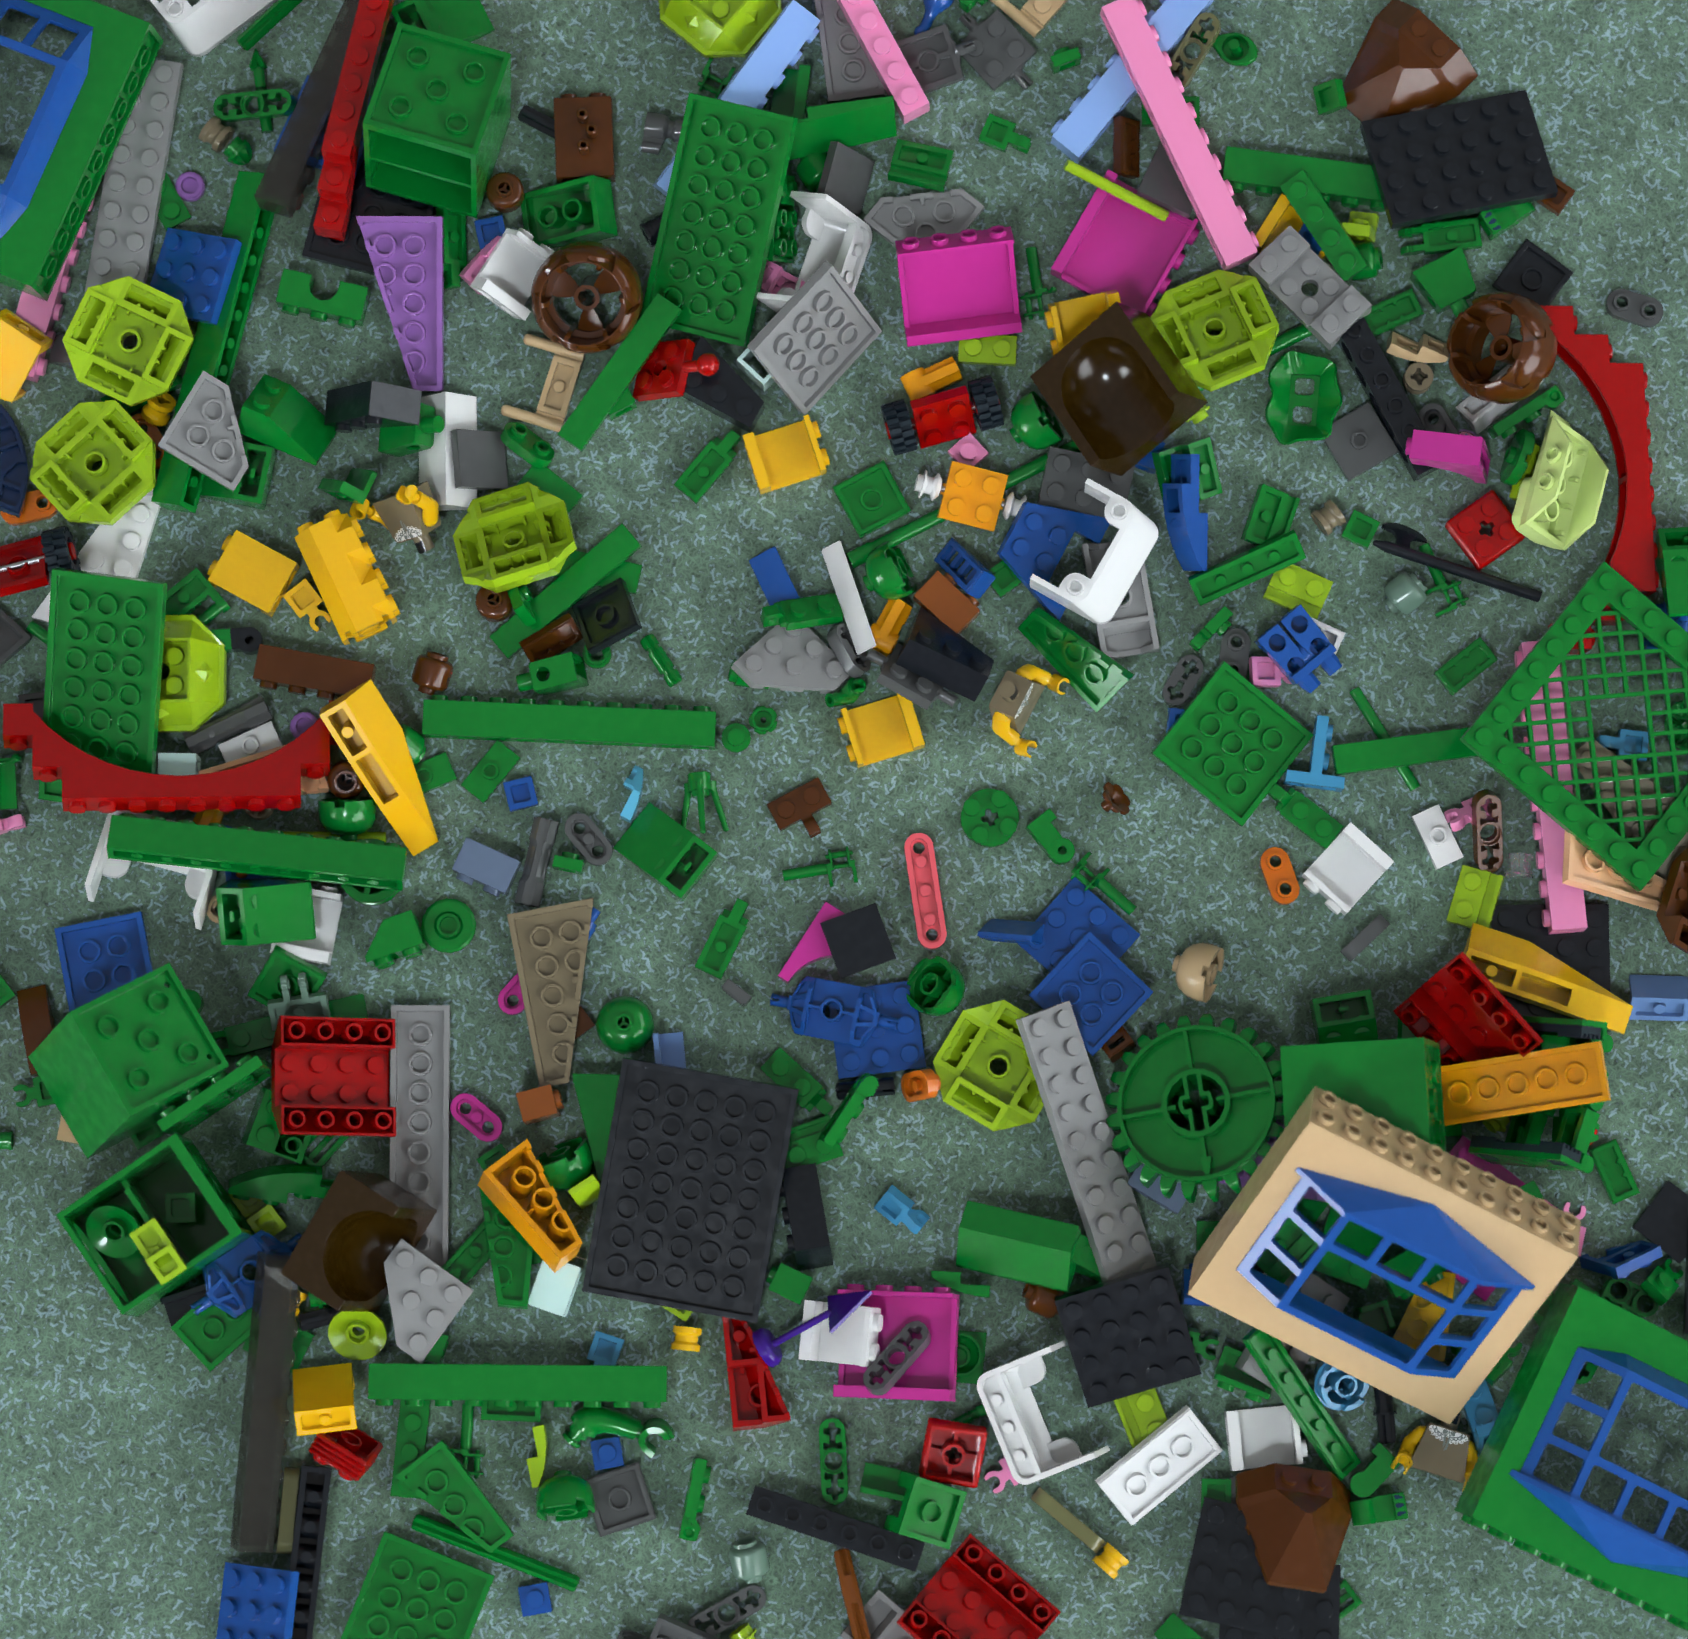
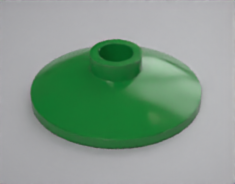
M104 1204L96 1207L89 1214L86 1221V1232L90 1242L101 1253L114 1258H125L138 1250L129 1234L141 1225L137 1218L127 1209L114 1204Z

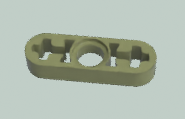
M1205 12L1196 17L1171 59L1172 66L1169 67L1171 73L1173 71L1177 73L1183 66L1181 63H1178L1180 58L1185 63L1193 65L1190 70L1185 66L1182 71V75L1185 77L1182 81L1184 89L1191 83L1221 32V22L1212 13ZM1212 19L1211 24L1214 26V30L1212 32L1209 30L1205 32L1202 38L1208 41L1204 45L1199 39L1194 38L1193 35L1196 33L1200 37L1204 30L1201 23L1203 21L1209 22ZM1192 43L1198 44L1200 47L1199 56L1195 59L1186 58V47Z
M284 1468L276 1553L291 1554L300 1468Z
M1039 1487L1031 1496V1500L1096 1554L1106 1543L1042 1488Z

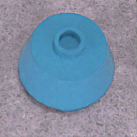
M1323 1361L1317 1364L1314 1370L1315 1394L1325 1407L1346 1412L1354 1410L1364 1403L1363 1397L1368 1391L1369 1384Z

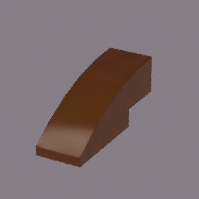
M46 985L17 991L23 1039L32 1076H38V1073L28 1057L55 1028Z

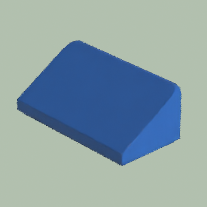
M775 546L749 560L769 605H774V603L783 600L799 598Z
M991 919L978 931V936L988 941L1041 945L1043 944L1045 924L1042 922Z

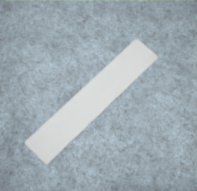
M837 541L822 549V554L857 655L875 647L876 642L842 543Z

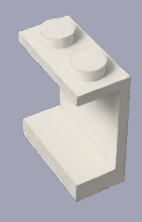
M507 228L470 286L513 318L525 321L531 310L524 305L531 295L534 277L544 261L555 251L544 244L540 246L532 241L534 236L523 228L518 230Z
M1350 822L1301 877L1305 879L1303 885L1311 893L1316 895L1319 892L1327 899L1324 904L1333 913L1338 915L1341 912L1345 916L1394 861Z
M321 886L320 890L312 889L315 939L272 943L270 953L275 945L307 962L330 966L344 900L341 894H337L338 889L328 886Z
M805 1300L802 1324L828 1310V1302ZM859 1306L832 1334L829 1329V1318L803 1331L800 1338L798 1359L869 1367L880 1355V1346L877 1343L878 1333L881 1332L883 1327L881 1308Z
M1285 1405L1224 1411L1230 1471L1259 1468L1273 1463L1284 1465L1303 1464V1458L1308 1457L1306 1439L1301 1440L1300 1427Z

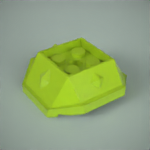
M658 0L660 22L704 58L746 57L782 12L781 0Z
M1219 269L1165 291L1150 318L1194 383L1210 392L1265 370L1279 332L1278 321L1257 278ZM1211 331H1221L1219 335H1209Z
M126 276L87 288L62 341L78 382L133 407L169 392L194 342V337L183 303L180 300L130 276ZM131 335L137 336L138 343L136 347L125 349L124 340Z
M116 400L78 403L36 442L29 479L69 522L113 526L156 486V443ZM102 461V466L98 470L92 471L94 463Z
M529 482L472 499L467 509L468 513L461 520L453 534L461 574L465 584L481 586L495 593L559 574L568 556L577 549L564 500L539 490L537 486Z
M165 615L162 667L168 666L170 673L166 679L161 680L158 733L195 732L215 712H218L226 705L227 651L225 650V645L195 615Z
M1006 1000L963 1010L933 1060L935 1073L938 1074L941 1081L940 1092L943 1102L993 1132L1034 1123L1044 1106L1016 1023V1019L1029 1014ZM995 1059H1001L1006 1063L1007 1070L1001 1075H996L990 1070V1063Z

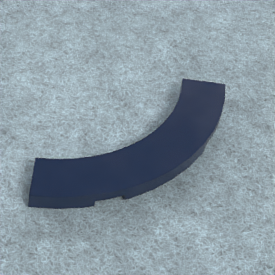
M0 404V511L20 518L28 491L27 456L17 426L6 409Z

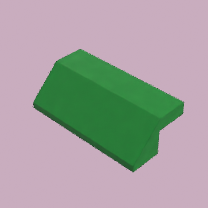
M967 1201L959 1225L956 1266L1068 1293L1077 1267L1073 1254L1081 1229L1080 1226Z

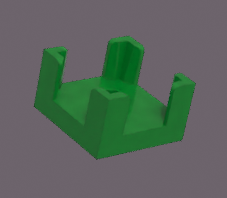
M901 1471L897 1485L907 1489L898 1517L890 1514L887 1515L883 1528L950 1549L967 1492Z

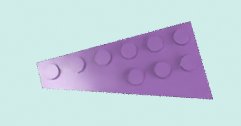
M356 216L412 388L421 391H444V217Z

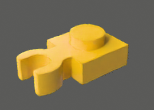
M306 578L282 595L300 619L306 614L310 617L309 624L314 631L320 630L315 623V619L318 616L325 617L328 622L332 621L328 612L319 610L317 607L323 600Z

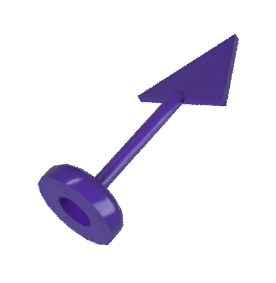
M869 1290L827 1296L828 1310L777 1338L768 1329L763 1327L753 1331V1342L759 1355L768 1366L772 1368L782 1362L783 1357L780 1344L829 1318V1329L832 1334L873 1292Z

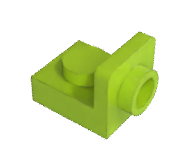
M1351 211L1348 223L1342 222V226L1353 241H1371L1375 243L1379 216L1375 213Z

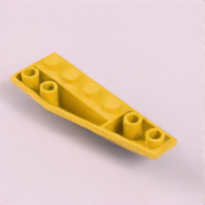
M372 679L367 680L322 707L319 714L322 721L375 803L411 854L415 856L439 842L403 729Z
M1476 923L1472 924L1464 954L1502 995L1575 1019L1607 1022L1608 1030L1624 1035L1633 1008L1632 1005L1532 942Z

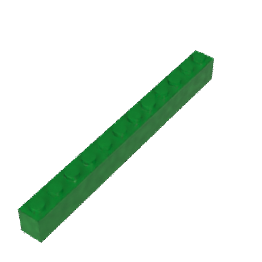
M238 172L221 237L236 239L242 243L217 325L197 323V330L190 349V357L183 376L174 417L203 371L226 385H230L283 184L267 173ZM164 451L151 501L167 510L196 513L205 475Z

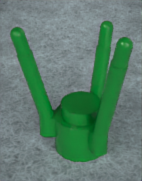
M705 771L689 773L687 775L688 783H684L685 794L681 825L686 827L692 793V798H697L700 833L704 834L706 832L704 798L709 797V792H711L723 831L727 832L729 828L717 793L716 781L711 780V773Z

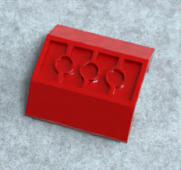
M1463 951L1458 953L1393 1011L1417 1038L1425 1037L1440 1044L1442 1066L1521 1054L1525 1057L1544 1041Z
M279 1016L271 1049L272 1111L279 1134L396 1137V1107H389V1051L395 1049V1019Z
M969 1534L910 1603L896 1623L914 1639H1038L1061 1611L972 1534Z

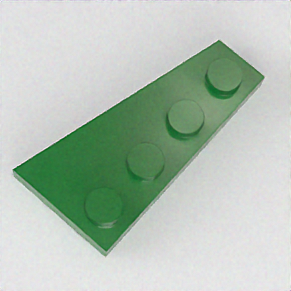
M1040 607L1035 609L1018 627L1021 633L1051 665L1070 681V685L1096 713L1134 676L1133 673Z
M479 1188L498 1307L528 1309L533 1248Z
M441 1440L395 1476L489 1553H492L515 1535L444 1440Z

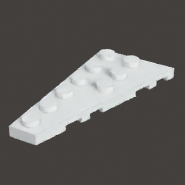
M153 489L113 526L99 525L79 552L78 558L80 559L81 571L138 578L161 507L151 501ZM50 592L33 614V619L49 623Z

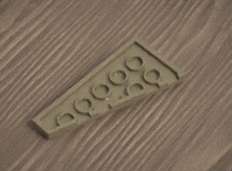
M1594 739L1596 757L1617 756ZM1589 742L1584 743L1575 750L1576 759L1590 758ZM1617 760L1618 776L1632 775V766L1623 760ZM1611 761L1597 762L1598 778L1613 777ZM1591 763L1577 764L1578 770L1585 779L1593 778ZM1639 779L1641 795L1655 794L1654 783L1650 779ZM1633 780L1619 781L1621 797L1635 796ZM1613 781L1599 783L1601 799L1615 797ZM1588 783L1594 791L1593 783ZM1660 787L1661 794L1668 793L1666 790ZM1675 797L1661 798L1663 812ZM1655 799L1641 800L1643 816L1657 815ZM1635 800L1621 802L1623 818L1637 816ZM1603 803L1611 816L1617 818L1616 803ZM1657 819L1644 820L1645 835ZM1638 821L1624 822L1627 838L1639 837ZM1688 832L1656 871L1655 874L1667 881L1672 862L1688 848ZM1631 842V844L1634 846V848H1635V847L1638 845V843H1639V842Z
M594 898L507 914L540 1087L549 1084L556 1086L569 1083Z

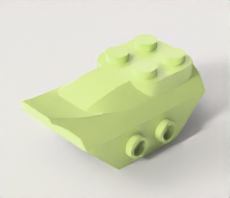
M1552 410L1549 411L1547 426L1532 477L1524 478L1519 487L1518 497L1512 514V523L1518 532L1534 543L1553 549L1566 550L1596 523L1609 469L1593 443L1574 431L1569 422Z

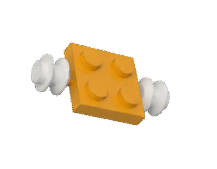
M955 461L950 463L946 483L942 484L940 473H937L933 478L928 476V472L925 469L923 475H917L914 491H918V498L925 493L929 494L930 500L933 501L939 496V493L942 495L937 518L991 532L995 531L1000 510H1002L1004 519L1007 520L1010 516L1016 517L1023 502H1027L1026 495L1019 500L1015 499L1014 492H1011L1005 499L1003 498L1008 475Z

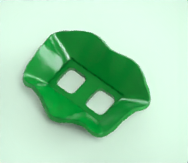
M1291 350L1284 353L1272 367L1268 376V384L1272 395L1266 406L1265 418L1276 439L1281 444L1289 445L1308 440L1319 441L1331 435L1333 420L1343 402L1337 381V367L1332 360L1323 356ZM1296 380H1313L1315 383L1314 393L1312 395L1296 394ZM1294 408H1311L1312 421L1309 424L1293 422Z

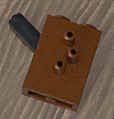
M601 92L590 93L589 97H577L576 94H562L560 98H554V119L527 105L522 107L518 115L519 121L555 139L556 179L558 184L590 175H596L615 182L613 103L611 96H606L605 93Z

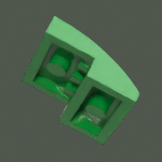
M1210 437L1184 442L1152 453L1162 501V483H1171V454H1199V501L1223 493Z

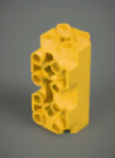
M337 509L323 516L324 520L316 524L307 522L297 528L299 534L294 538L343 644L349 645V638L354 637L356 642H360L388 628L386 622L391 620L392 624L396 623V616L401 613L392 595L386 596L384 592L389 587L379 568L373 569L372 564L377 561L367 541L362 543L360 540L365 535L355 515L349 517L348 513L341 514L340 510Z

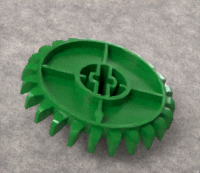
M1203 1014L1198 1025H1193L1189 1017L1184 1015L1179 1017L1177 1028L1173 1030L1162 1022L1157 1025L1158 1037L1151 1040L1148 1036L1141 1035L1137 1039L1138 1045L1141 1048L1137 1055L1132 1052H1125L1122 1055L1121 1059L1128 1066L1126 1071L1113 1072L1110 1080L1119 1087V1092L1106 1095L1105 1103L1108 1107L1117 1109V1113L1110 1115L1106 1119V1124L1113 1131L1121 1130V1133L1113 1139L1112 1148L1116 1152L1131 1149L1123 1161V1165L1129 1173L1136 1170L1142 1163L1144 1164L1140 1174V1181L1147 1189L1155 1182L1158 1176H1161L1160 1190L1165 1198L1170 1199L1177 1183H1181L1183 1195L1189 1203L1195 1202L1198 1185H1203L1211 1200L1217 1202L1219 1201V1181L1222 1180L1236 1194H1239L1242 1186L1238 1173L1244 1170L1251 1177L1258 1168L1254 1160L1258 1156L1264 1159L1272 1148L1268 1144L1269 1139L1277 1140L1284 1131V1128L1276 1123V1119H1284L1283 1103L1278 1102V1098H1283L1282 1081H1274V1078L1281 1076V1061L1265 1062L1276 1049L1270 1042H1262L1253 1047L1252 1044L1256 1041L1258 1032L1252 1027L1243 1029L1238 1035L1235 1034L1237 1022L1234 1018L1227 1017L1221 1022L1219 1027H1215V1020L1211 1014ZM1212 1089L1223 1092L1224 1095L1217 1096L1215 1099ZM1198 1090L1201 1099L1206 1104L1205 1106H1201L1205 1129L1203 1128V1122L1196 1115L1198 1113H1201ZM1188 1121L1191 1131L1181 1128L1179 1124Z

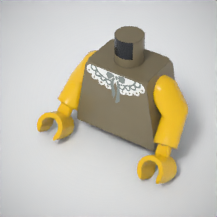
M428 481L416 485H408L407 488L401 485L399 490L391 492L374 502L371 507L368 499H365L364 504L352 503L349 511L350 516L355 515L358 520L364 519L367 514L369 519L381 523L389 530L397 543L413 540L419 554L435 547L429 532L441 525V519L439 516V504L433 498Z
M1025 664L1018 668L1016 672L1007 670L989 704L994 733L1009 745H1014V752L1017 755L1028 758L1032 756L1027 753V747L1037 748V744L1033 740L1020 738V734L1045 685L1051 691L1064 695L1065 693L1059 690L1060 684L1063 681L1070 684L1067 678L1058 674L1051 675L1050 672L1032 664Z
M1458 1413L1450 1425L1441 1421L1440 1425L1427 1422L1426 1425L1417 1426L1403 1438L1398 1454L1391 1463V1468L1394 1469L1397 1463H1400L1404 1466L1403 1475L1408 1472L1410 1467L1459 1483L1464 1482L1463 1492L1478 1460L1475 1444L1469 1440L1470 1435L1457 1431L1462 1414Z

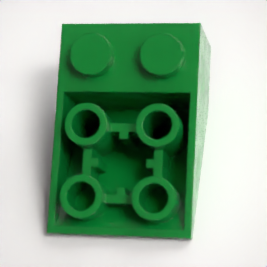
M405 0L393 6L391 11L396 26L398 22L468 42L475 41L495 31L480 0Z
M786 175L768 254L769 261L794 263V257L797 255L798 246L794 239V228L797 226L798 216L795 211V200L790 197L791 191H798L795 176Z
M243 442L249 467L234 492L205 475L200 497L265 510L277 453L273 447Z
M1688 527L1657 529L1655 543L1657 544L1658 554L1655 562L1668 617L1688 616Z
M650 802L613 847V849L681 902H683L718 857V853Z
M230 879L216 887L221 945L250 946L316 938L311 881Z
M1370 989L1315 998L1309 1001L1317 1044L1378 1040L1376 1017Z

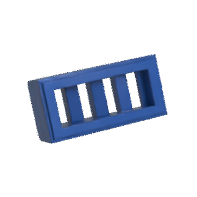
M954 538L949 540L934 559L945 572L954 578V581L967 594L977 599L985 593L996 578ZM956 552H958V555L954 558V560H953V561L950 563V565H949V564H948L949 560L953 557V555H954ZM964 560H966V561L962 564V566L958 569V571H956L957 568L961 565V563H962ZM972 568H974V569L970 572V574L966 577V579H965V576L969 573V571H970Z

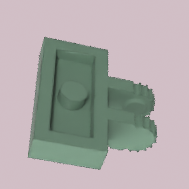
M305 972L298 974V985L301 995L291 996L290 980L287 975L280 976L283 998L271 999L267 1002L272 1031H276L279 1016L331 1017L326 991L309 993Z

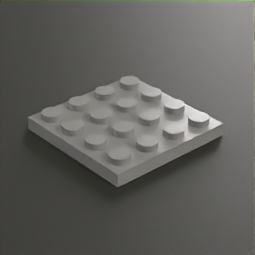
M825 261L747 347L795 408L803 415H806L879 336L882 330L833 265Z

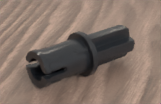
M893 1076L879 1078L878 1089L870 1097L895 1095ZM856 1081L837 1083L835 1087L837 1099L843 1100Z
M327 1304L323 1309L300 1314L298 1316L300 1328L302 1331H308L327 1326L339 1311L331 1306L328 1307Z
M1373 1387L1376 1409L1373 1416L1376 1415L1378 1442L1381 1444L1395 1443L1394 1414H1397V1411H1393L1392 1396Z

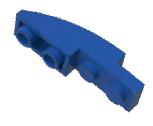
M1171 454V483H1162L1167 530L1172 547L1183 571H1207L1208 513H1199V454Z

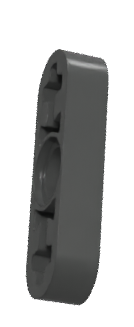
M909 1322L865 1371L863 1381L871 1394L877 1396L886 1394L929 1346L931 1334L923 1322ZM921 1333L922 1338L920 1340L917 1338L912 1339L911 1334ZM909 1345L912 1349L910 1352L907 1349ZM903 1352L905 1359L902 1363L894 1365L889 1362L890 1356L893 1353ZM883 1365H886L888 1370L885 1371ZM882 1376L883 1383H873L872 1379L874 1377L880 1378Z
M748 1585L694 1615L687 1625L695 1627L694 1621L697 1619L702 1623L711 1619L707 1613L713 1611L714 1619L721 1627L715 1630L714 1624L706 1628V1633L714 1636L761 1610L766 1603L765 1591L760 1586ZM747 1591L759 1592L761 1594V1597L758 1599L759 1605L754 1607L750 1603L743 1608L747 1613L741 1615L740 1608L733 1601V1598L738 1596L741 1602L748 1597ZM724 1604L733 1606L736 1612L734 1619L729 1622L722 1621L718 1616V1610Z

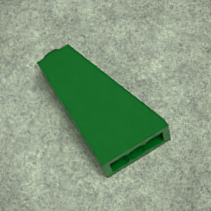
M573 1073V1083L598 1180L601 1182L620 1075Z

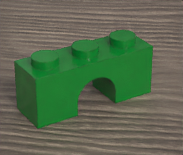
M283 269L275 301L278 307L282 308L281 312L293 316H298L299 312L310 314V319L319 322H326L327 318L337 320L338 325L346 328H355V325L363 326L371 294L368 287L340 281L338 291L332 298L319 300L312 295L315 281L312 274Z

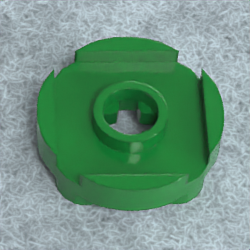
M991 788L982 789L973 793L964 802L960 815L961 827L964 834L974 843L987 848L998 847L1008 842L1015 833L1019 822L1018 808L1013 799L1004 791ZM986 810H990L992 814L998 813L999 818L994 820L995 825L989 826L988 822H982L981 817L985 816Z

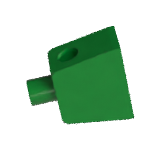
M1461 247L1413 271L1410 276L1411 282L1437 314L1451 308L1454 316L1457 317L1460 312L1470 307L1466 300L1474 296L1476 292V286Z
M421 403L419 425L380 428L378 452L394 457H402L430 449L433 446L434 433H440L444 429L443 418L440 415H436L435 407Z
M573 652L529 663L530 672L516 675L520 692L534 689V692L538 694L548 695L589 686L583 657ZM550 672V676H549V678L546 680V676H547V674Z

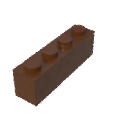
M259 644L253 679L260 683V688L276 690L277 686L287 687L288 692L292 694L305 695L306 691L317 693V698L334 700V696L340 697L369 679H372L374 682L377 668L375 664Z

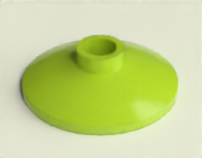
M339 1311L330 1321L328 1338L332 1347L340 1355L352 1360H367L379 1354L384 1348L387 1340V1329L383 1320L373 1311ZM354 1327H360L363 1330L358 1331Z

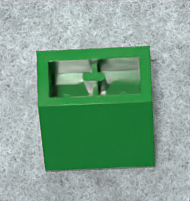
M409 910L383 919L365 956L366 962L371 967H378V970H382L395 965V959L404 957L406 960H411L423 955L421 950L427 949V945L416 914Z
M261 1087L241 1143L301 1164L312 1135H280L272 1111V1090Z

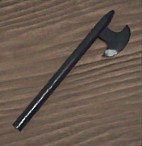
M1387 523L1381 527L1395 536V543L1381 540L1373 541L1374 546L1386 553L1535 602H1539L1542 591L1411 549V542L1427 543V540L1421 533L1402 524Z

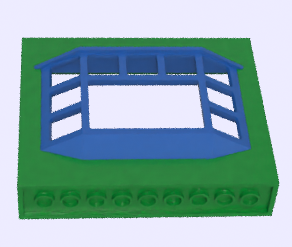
M0 0V20L9 9H14L39 19L23 41L18 42L0 35V45L55 66L53 75L4 183L0 184V283L48 301L164 40L151 23L92 0ZM48 24H53L78 34L61 57H56L31 47Z
M1560 1283L1454 1511L1463 1514L1462 1521L1485 1531L1489 1527L1488 1534L1511 1544L1513 1543V1546L1539 1556V1559L1565 1569V1572L1591 1582L1590 1584L1615 1594L1616 1597L1635 1604L1644 1611L1668 1620L1669 1623L1688 1631V1551L1664 1539L1665 1532L1677 1507L1688 1511V1500L1599 1456L1632 1383L1688 1410V1341L1579 1286ZM1585 1362L1593 1363L1622 1378L1608 1409L1572 1394L1574 1385ZM1566 1403L1576 1405L1603 1419L1589 1450H1585L1553 1435L1554 1428ZM1547 1444L1563 1449L1582 1458L1584 1461L1569 1492L1534 1476L1535 1469ZM1594 1465L1625 1480L1624 1487L1612 1512H1608L1580 1497ZM1636 1486L1667 1501L1653 1533L1622 1518V1514Z

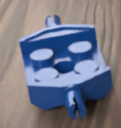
M806 976L799 983L793 995H789V997L774 993L771 995V998L779 1001L770 1000V1006L789 1010L793 1031L800 1036L805 1035L862 1048L879 1026L897 1030L898 1025L891 1024L890 1022L899 1024V1018L884 1016L879 1013L875 991L871 988ZM833 1002L837 1003L840 1008L839 1014L835 1018H827L825 1015L826 1006Z
M260 1230L202 1269L206 1293L204 1297L190 1305L191 1309L193 1310L201 1306L194 1311L196 1315H199L212 1305L237 1318L291 1282L290 1279L280 1273L298 1244L296 1241L302 1235L298 1233L287 1242H280L271 1234ZM245 1265H253L257 1269L258 1276L255 1280H248L243 1276L242 1269Z

